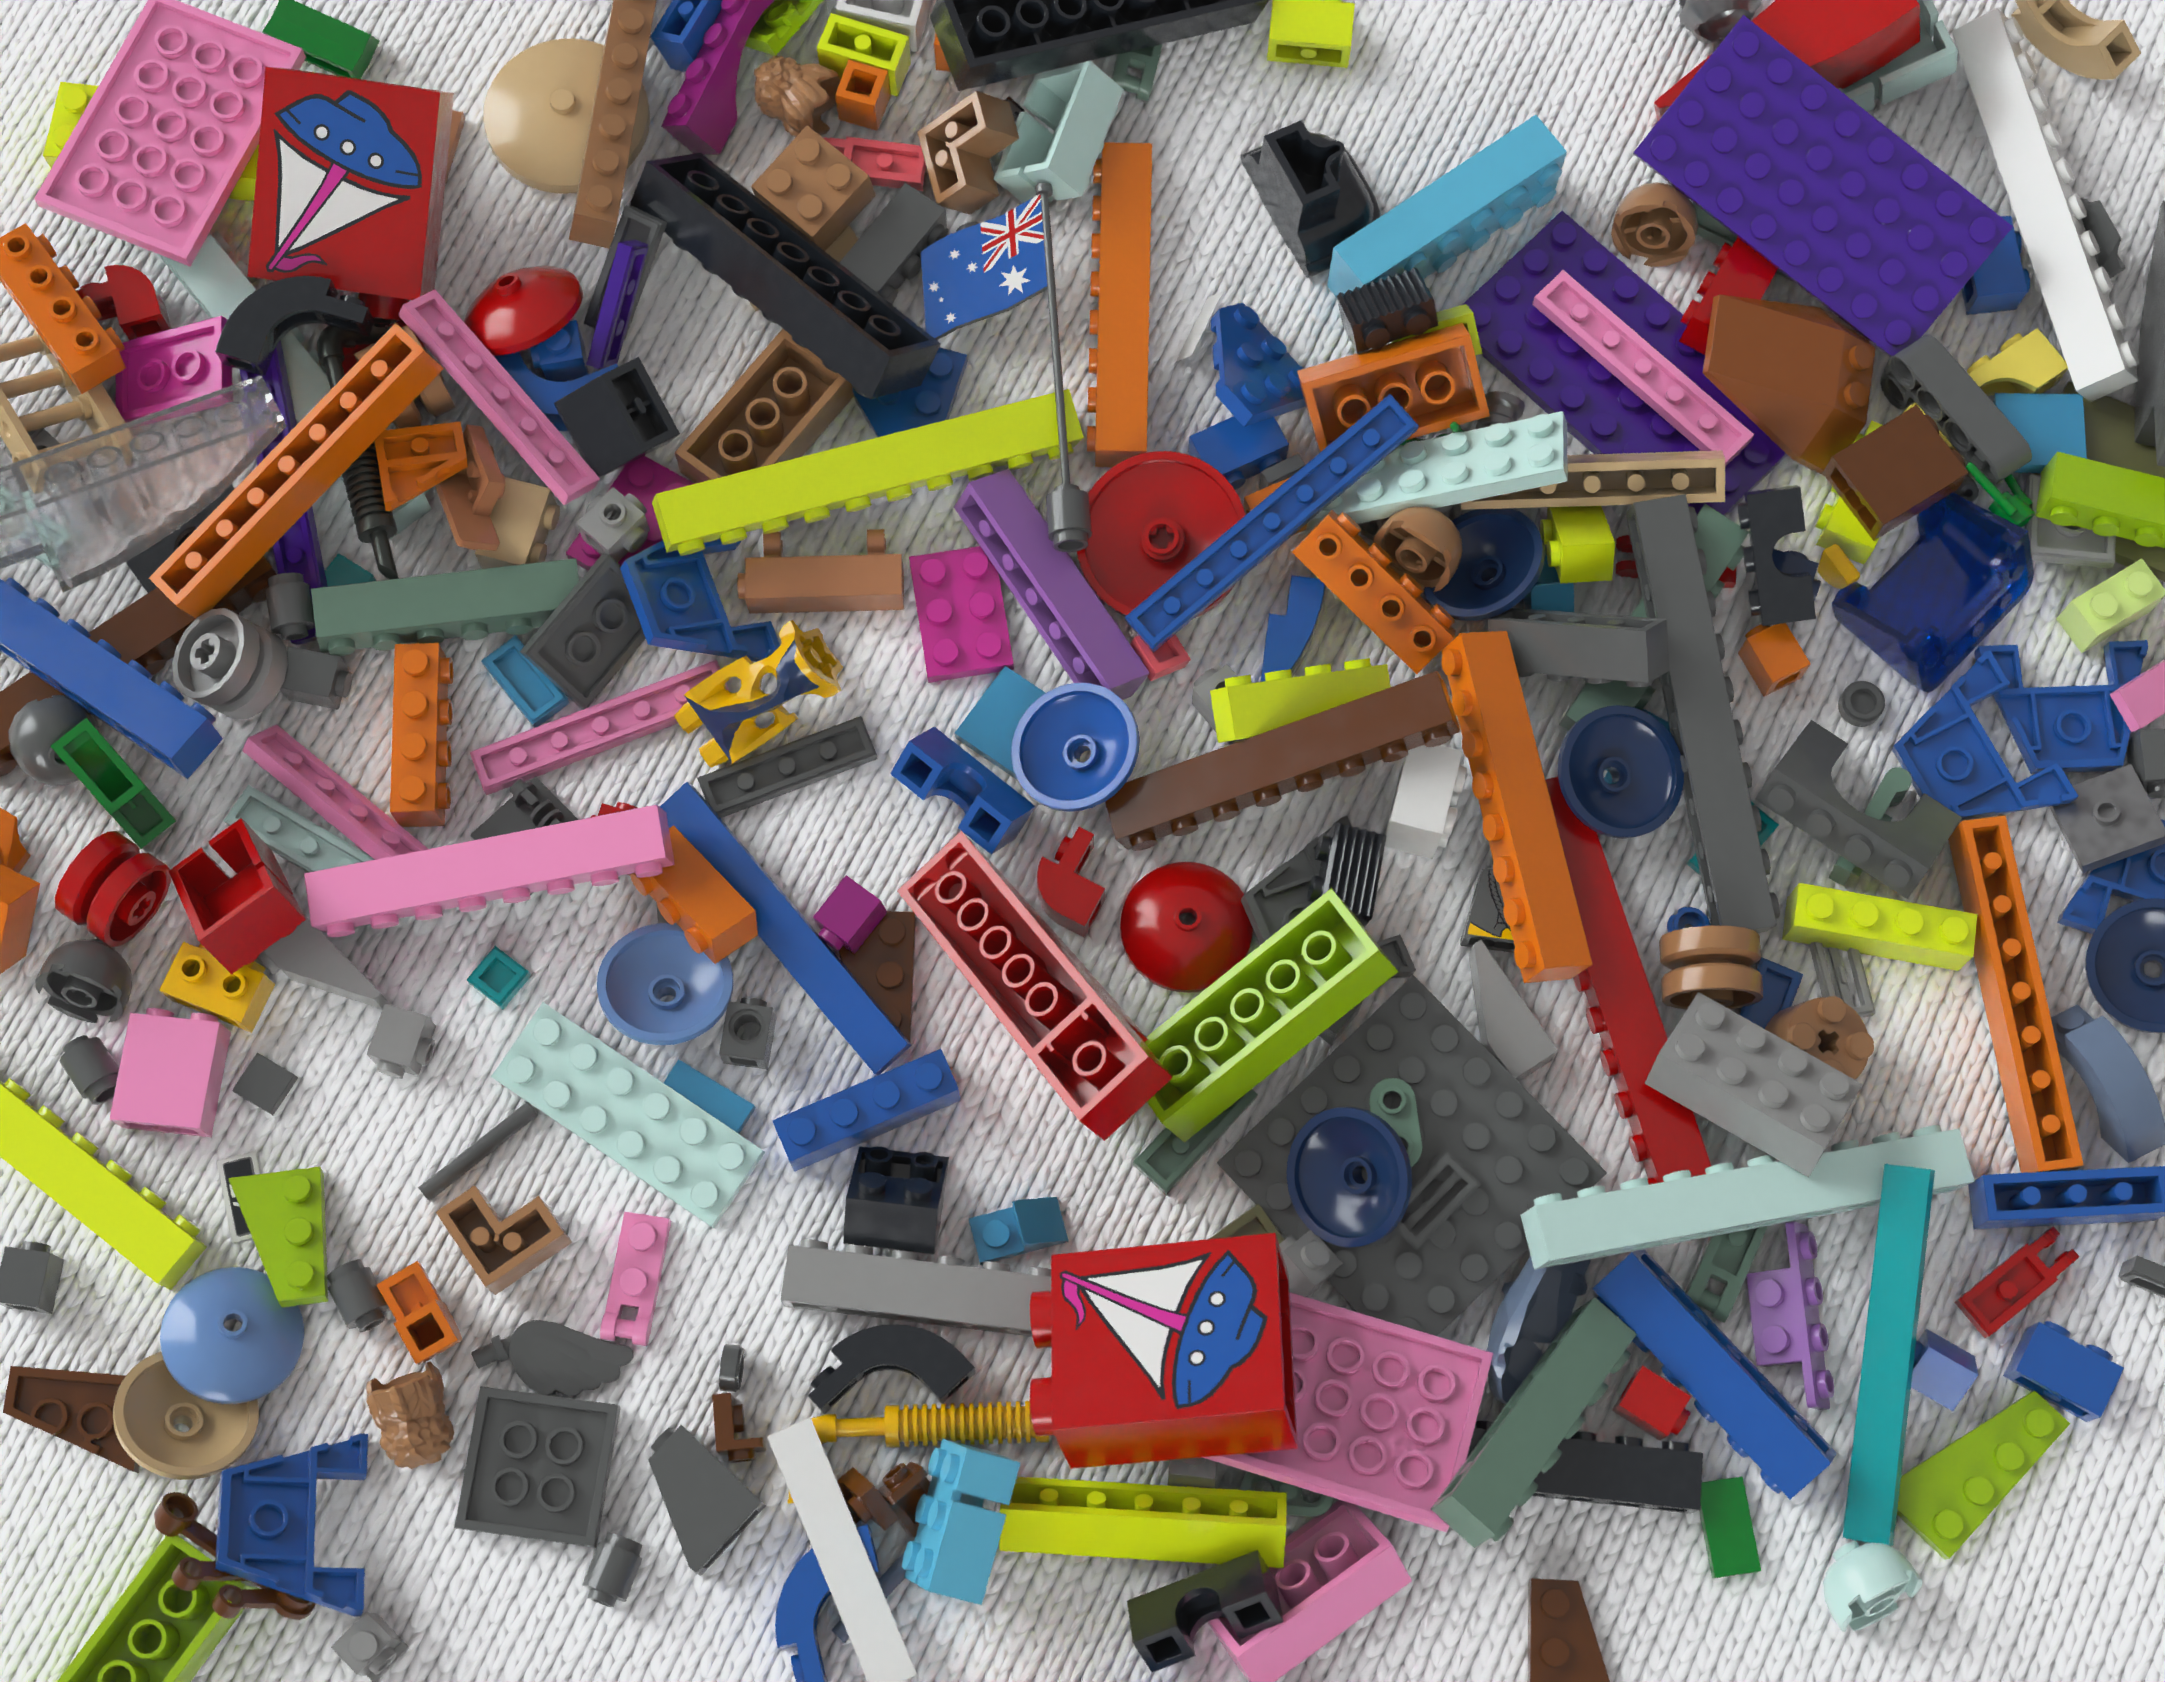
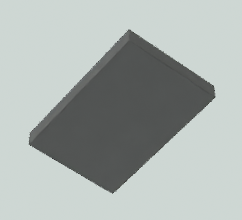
M605 553L599 557L520 651L523 656L580 709H586L591 705L646 639L621 573V566L609 554Z

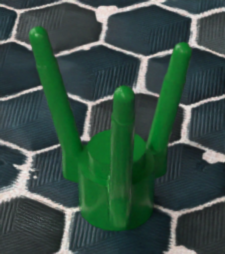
M1971 462L1967 463L1966 469L1995 500L1988 507V510L1993 515L1986 514L1954 493L1943 498L1987 525L1995 535L2003 531L2008 537H2011L2022 529L2035 515V512L2030 508L2033 502L2022 491L2013 474L2004 480L2014 496L2008 491L2002 494Z

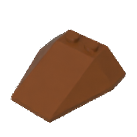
M1719 294L1713 298L1702 374L1793 461L1823 475L1831 457L1850 446L1866 425L1876 347L1841 318L1820 307Z

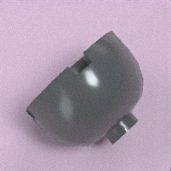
M52 695L53 698H45L40 701L35 699L28 702L14 716L8 731L10 751L18 767L33 780L50 786L69 785L78 781L77 776L50 746L85 718L101 733L94 715L64 695Z
M80 939L65 942L48 956L36 978V990L40 994L42 988H44L51 995L48 1004L69 1017L96 1023L98 1020L97 1015H112L109 1022H114L123 1015L132 990V974L129 965L123 956L116 951L115 947H110L99 939Z

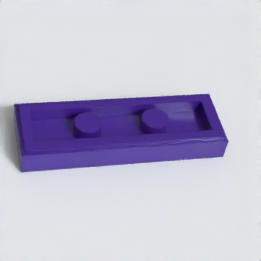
M635 239L618 242L586 365L600 370L616 363L618 364L647 256L648 244Z

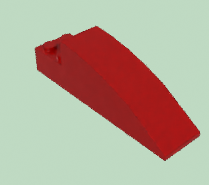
M1775 0L1751 20L1837 89H1844L1870 75L1920 42V4L1916 0ZM1710 56L1653 102L1657 122Z
M960 831L897 890L1075 1117L1102 1140L1105 1141L1173 1078L1145 1044L1148 1039L1053 929L964 832Z

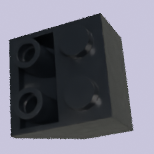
M639 357L600 375L554 403L581 456L599 478L669 444L680 435Z
M859 1146L846 1195L843 1243L934 1254L941 1224L949 1157L936 1156L929 1152L911 1153L895 1151L881 1146L871 1148Z

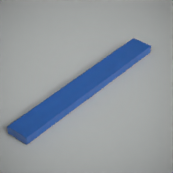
M1389 394L1126 615L1125 621L1154 653L1415 433L1419 425L1394 397Z
M686 782L660 806L667 813L669 828L674 825L756 910L758 936L874 1074L880 1075L912 1046L691 783Z

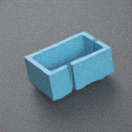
M942 1438L940 1448L934 1449L929 1461L928 1474L932 1478L927 1495L923 1494L917 1504L915 1520L919 1523L916 1537L914 1541L908 1542L902 1560V1567L906 1570L904 1578L928 1592L982 1605L1006 1514L985 1509L982 1506L984 1499L1006 1505L1010 1504L1021 1463L992 1451Z

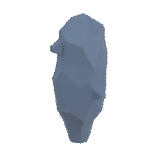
M1530 1255L1516 1280L1504 1283L1501 1291L1506 1296L1499 1305L1495 1315L1487 1351L1493 1353L1488 1373L1490 1389L1494 1397L1505 1405L1543 1354L1535 1343H1551L1571 1316L1577 1296L1585 1295L1588 1289L1585 1274L1591 1259L1534 1270Z

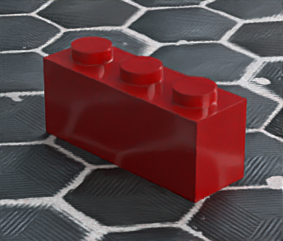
M1738 237L1733 246L1726 242L1724 243L1712 264L1719 268L1717 274L1708 271L1696 292L1703 299L1700 303L1692 299L1680 320L1687 327L1679 342L1703 355L1706 353L1713 298L1720 294L1761 300L1778 270Z

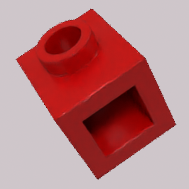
M1642 1365L1633 1373L1612 1411L1660 1441L1666 1438L1670 1432L1677 1436L1691 1414L1690 1411L1685 1409L1691 1396Z

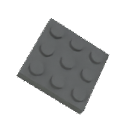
M480 1386L454 1528L597 1548L621 1407L616 1404Z

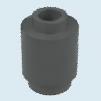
M283 573L270 577L268 579L269 587L265 590L272 633L281 634L283 640H298L307 637L308 630L315 627L309 584L304 582L303 575L300 573Z
M83 1035L66 1044L63 1048L64 1054L59 1062L82 1098H88L93 1105H98L112 1099L115 1093L119 1067L99 1037L88 1038L87 1035Z
M357 1259L339 1266L328 1274L327 1278L331 1284L328 1287V1291L348 1329L358 1327L360 1332H365L378 1326L385 1320L383 1314L389 1307L376 1285L378 1282L370 1267H364L362 1261Z
M608 1532L604 1542L598 1543L582 1583L583 1587L590 1590L587 1598L614 1608L616 1600L626 1602L643 1560L639 1556L643 1545L627 1537Z

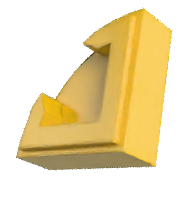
M1834 544L1823 550L1817 572L1828 584L1837 589H1843L1859 580L1860 573L1839 545Z

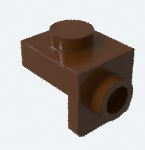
M909 1462L907 1465L901 1463L891 1469L883 1477L882 1482L884 1485L878 1491L899 1517L898 1523L910 1537L915 1538L919 1523L915 1520L917 1504L923 1494L927 1495L930 1481L926 1477L928 1473L923 1466Z

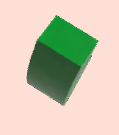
M87 718L50 746L140 849L177 821Z

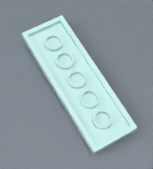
M1561 411L1547 415L1540 414L1523 420L1497 423L1489 427L1465 432H1454L1437 438L1411 441L1404 446L1399 445L1308 522L1312 530L1331 510L1337 515L1345 512L1357 524L1389 518L1394 513L1409 507H1430L1434 509L1567 482V422L1564 413Z
M542 1002L491 1075L493 1079L713 1228H715L766 1153L544 1002Z

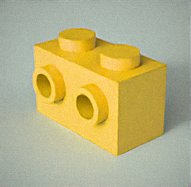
M183 942L159 991L175 1003L200 1013L214 1015L220 1021L252 1033L275 984L264 974L266 968L253 961L248 965H244L231 975L201 943L196 947Z

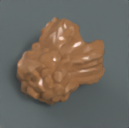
M778 55L770 58L768 62H763L760 67L754 70V76L756 77L755 101L764 115L781 120L786 132H789L794 137L807 125L819 135L828 133L830 127L821 121V115L833 109L836 103L835 94L841 81L838 72L815 63L800 65L792 57L784 58Z
M425 1362L426 1371L413 1372L397 1377L387 1384H382L377 1378H373L366 1385L368 1394L366 1402L369 1406V1412L376 1426L381 1429L380 1445L386 1451L387 1457L394 1460V1464L400 1468L408 1467L414 1469L420 1465L436 1463L442 1460L441 1454L451 1448L450 1443L454 1438L455 1432L449 1416L445 1414L442 1375L432 1362Z

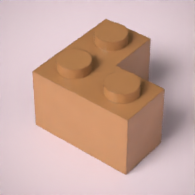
M975 91L917 131L936 203L942 207L969 215L999 196L990 158L1019 139L1010 103Z
M474 1185L436 1211L438 1217L484 1286L494 1295H497L572 1243L548 1205L539 1196L502 1221L486 1196Z

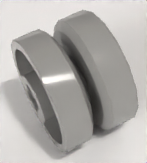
M226 608L211 609L197 617L184 631L176 646L172 662L173 681L180 693L234 720L249 719L261 713L276 698L284 683L288 667L287 648L280 636Z

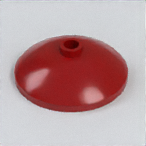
M535 266L517 269L491 282L475 298L466 313L464 323L492 355L516 353L545 341L561 330L577 313L582 303L583 289L577 277L570 271L562 268Z
M1176 862L1149 872L1132 888L1121 913L1120 934L1122 945L1129 961L1144 978L1161 988L1187 993L1205 990L1244 959L1249 952L1253 928L1241 902L1244 895L1243 891L1225 873L1202 863ZM1188 912L1195 916L1196 921L1191 925H1185L1180 921L1179 917L1183 913Z

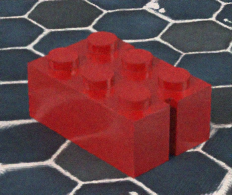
M242 818L208 841L219 856L237 873L235 876L230 878L202 847L168 871L198 941L231 975L244 965L255 961L260 953L279 939L290 935L298 925L306 920L273 851Z

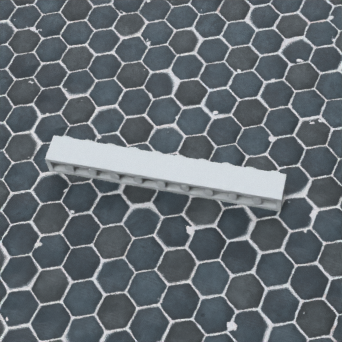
M1997 7L1951 32L2075 390L2089 402H2092L2139 381L2134 366L2139 364V358L2130 341L2125 342L2121 329L2126 327V322L2116 303L2112 305L2108 292L2113 290L2112 282L2105 268L2098 267L2095 255L2100 253L2098 243L2090 230H2085L2082 219L2087 217L2086 209L2079 195H2073L2069 183L2074 181L2072 170L2065 158L2060 159L2056 148L2061 145L2060 136L2053 123H2047L2044 111L2049 109L2048 102L2040 87L2035 88L2031 76L2036 74L2034 63L2026 51L2022 52L2019 41L2024 39L2022 29L2015 17L2008 19Z

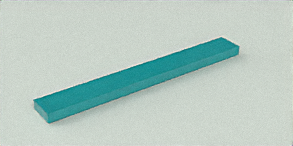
M1884 1164L1843 1538L1894 1546L1935 1170Z

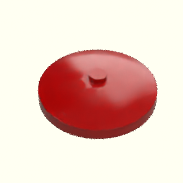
M1155 451L1139 454L1112 467L1102 475L1089 491L1092 536L1088 538V546L1083 550L1077 551V557L1086 580L1097 596L1111 609L1126 616L1246 514L1233 486L1217 469L1208 463L1179 452ZM1235 584L1195 618L1218 605L1230 593Z

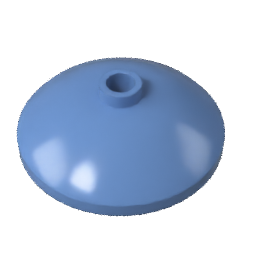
M669 923L647 925L622 937L605 955L597 976L598 999L608 1021L625 1036L638 1042L652 1045L679 1044L707 1032L721 1019L727 1010L729 1001L732 998L734 985L732 967L728 956L714 964L704 952L696 953L687 942L684 931L676 923L673 925ZM666 995H671L675 997L672 1001L663 1002L660 1000L662 997Z
M243 1267L216 1269L204 1273L187 1283L168 1305L160 1331L162 1357L168 1371L176 1382L194 1396L220 1404L250 1402L275 1390L294 1370L300 1358L304 1342V1323L299 1306L282 1308L268 1275ZM230 1319H236L241 1322L242 1326L237 1331H228L224 1324Z

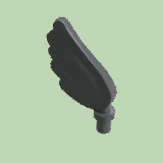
M543 1320L525 1322L512 1335L501 1339L500 1335L491 1338V1343L471 1352L478 1369L499 1359L501 1362L510 1359L516 1374L536 1393L550 1396L555 1391L571 1397L579 1395L583 1390L598 1389L602 1383H611L618 1380L621 1374L620 1367L629 1364L634 1358L633 1349L629 1346L602 1340L564 1325Z

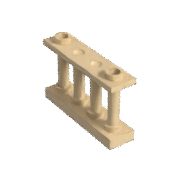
M34 331L33 336L0 344V363L39 352L41 355H46L53 366V369L0 383V436L12 454L15 471L19 477L26 478L34 492L42 490L47 466L97 451L101 454H106L113 468L130 464L135 438L102 383L81 394L36 331ZM57 385L61 388H66L73 399L72 402L19 417L8 401L10 398ZM76 418L86 421L93 435L41 450L36 448L28 432Z

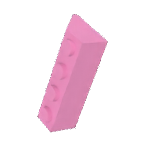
M1338 1500L1332 1504L1326 1513L1311 1519L1286 1537L1283 1568L1268 1567L1276 1580L1283 1623L1239 1639L1225 1617L1215 1618L1207 1623L1249 1682H1275L1411 1583L1412 1580L1393 1545L1363 1511L1355 1504Z

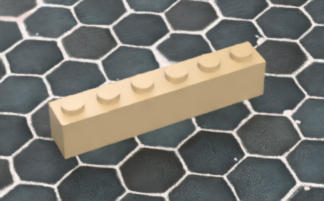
M1722 450L1567 455V482L1461 503V510L1633 505L1634 502L1686 494L1687 503L1725 502V457Z

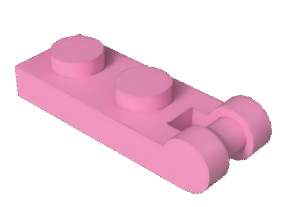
M624 1212L606 1310L600 1328V1339L615 1341L617 1337L632 1339V1344L648 1345L672 1222L670 1218ZM623 1307L638 1309L635 1321L621 1319Z

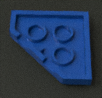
M1243 302L1219 308L1210 320L1211 331L1216 333L1217 341L1212 347L1214 369L1218 370L1220 375L1219 381L1215 384L1216 396L1245 427L1306 407L1297 371L1304 369V367L1300 366L1287 352L1285 344L1279 338L1273 336L1260 322L1258 314Z
M939 347L922 385L875 399L861 396L853 389L854 400L876 436L881 437L948 420L968 363L967 354Z

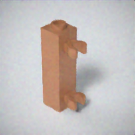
M867 529L868 555L783 557L781 531L764 534L763 532L764 557L745 558V573H738L737 576L738 598L746 600L749 614L904 610L902 554H886L884 529Z

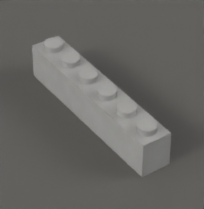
M802 1239L800 1246L788 1245L780 1300L785 1307L1032 1337L1030 1296L1032 1292L1051 1291V1269L1030 1267L1028 1274L1010 1272V1265L1000 1262H983V1268L964 1266L965 1260L957 1257L938 1256L937 1263L919 1261V1254L909 1251L894 1250L891 1257L873 1255L874 1249L866 1246L847 1245L845 1252L828 1250V1243L823 1241Z

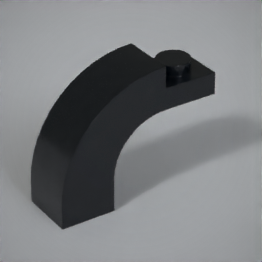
M315 276L284 278L254 291L236 307L222 330L215 352L226 366L266 376L277 344L294 328L305 324L319 323L370 337L374 319L368 307H365L366 304L360 299L348 295H341L340 299H337L338 292L331 279Z
M879 1325L858 1331L831 1348L832 1354L841 1365L836 1370L832 1366L824 1369L810 1384L814 1390L808 1396L819 1410L825 1414L866 1376L883 1370H898L917 1378L940 1403H945L976 1374V1370L971 1362L954 1345L931 1331L911 1325Z

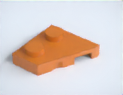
M461 421L384 430L374 441L385 511L396 509L468 467Z

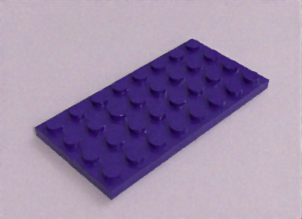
M1744 15L1633 152L1634 156L1890 358L1925 334L2013 228L2010 223Z
M1562 210L1464 303L1468 305L1474 314L1482 354L1480 355L1547 414L1563 411L1567 422V431L1593 454L1701 451L1532 305L1534 297L1564 270L1754 434L1751 442L1725 467V502L1688 503V507H1694L1696 515L1704 504H1707L1726 517L1745 498L1744 492H1751L1787 454L1702 374L1705 355L1679 342L1687 325L1680 322L1683 314Z

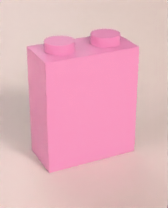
M148 1008L146 1014L130 1013L109 1119L121 1128L212 1138L231 1032L218 1022V1017L205 1013H191L190 1019L176 1018L173 1012L158 1008Z

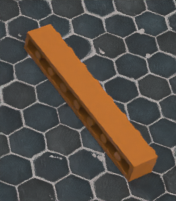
M1104 142L1102 158H1097L1093 167V184H1101V196H1093L1092 221L1101 222L1100 233H1092L1091 259H1100L1099 271H1091L1090 297H1099L1098 310H1090V335H1098V348H1089V374H1097V387H1088V413H1096V426H1087V452H1095V467L1112 468L1130 457L1147 453L1152 143Z
M395 323L149 579L178 608L194 618L211 610L444 368Z
M1507 631L1460 633L1441 651L1442 669L1449 680L1452 706L1455 715L1458 717L1463 737L1462 749L1465 756L1468 757L1473 777L1472 789L1479 801L1483 817V833L1489 841L1494 861L1493 874L1500 885L1504 901V918L1507 924L1510 925L1515 946V962L1521 970L1524 983L1572 979L1593 964Z
M2006 815L1961 821L1948 841L1964 912L1978 914L1974 960L2021 1173L2078 1170L2084 1166Z

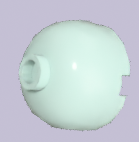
M1857 1541L1849 1542L1834 1552L1833 1558L1835 1562L1827 1570L1823 1581L1825 1603L1842 1632H1846L1848 1624L1853 1631H1856L1892 1614L1899 1609L1895 1601L1904 1591L1911 1599L1922 1586V1579L1900 1551L1889 1545L1873 1542L1859 1546Z

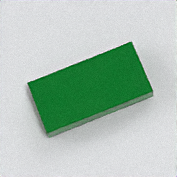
M1743 1476L1702 1482L1699 1514L1712 1579L1760 1572L1761 1566Z

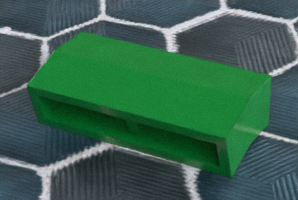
M279 0L273 15L262 31L265 35L302 48L306 56V62L337 76L361 79L380 41L367 32L294 0Z

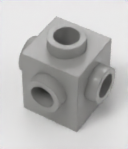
M614 487L605 495L595 497L588 505L586 514L577 522L583 540L600 555L603 553L609 554L617 563L628 552L633 553L637 551L646 541L650 531L645 516L647 512L645 506L634 495L628 493L626 496H623Z

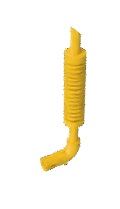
M1002 1401L997 1402V1406H993L992 1402H988V1407H983V1402H978V1407H974V1402H969V1407H965V1403H960V1408H956L955 1403H950V1408H946V1403H941V1408H937V1404H932V1407L929 1409L927 1404H922V1409L918 1408V1404H913V1409H909V1404L904 1405L903 1409H900L899 1405H885L884 1417L837 1419V1414H826L811 1418L821 1444L837 1442L838 1437L885 1436L886 1448L900 1447L901 1443H904L905 1447H910V1442L914 1443V1447H919V1442H923V1447H928L929 1442H932L933 1446H938V1441H942V1438L955 1442L960 1441L962 1444H966V1441L970 1440V1445H975V1440H979V1445H984V1440H988L989 1445L994 1444V1440H998V1444H1003V1439H1007V1444H1012V1439H1017V1444H1021L1022 1439H1026V1443H1031V1438H1035V1443H1049V1436H1036L1034 1432L1030 1401H1025L1023 1406H1021L1020 1401H1016V1406H1011V1401H1006V1406H1002ZM788 1489L789 1499H787V1504L794 1503Z

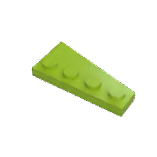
M2036 1391L2026 1394L1981 1423L1972 1431L1953 1441L1944 1449L1901 1476L1897 1515L1944 1560L1950 1559L2071 1423Z

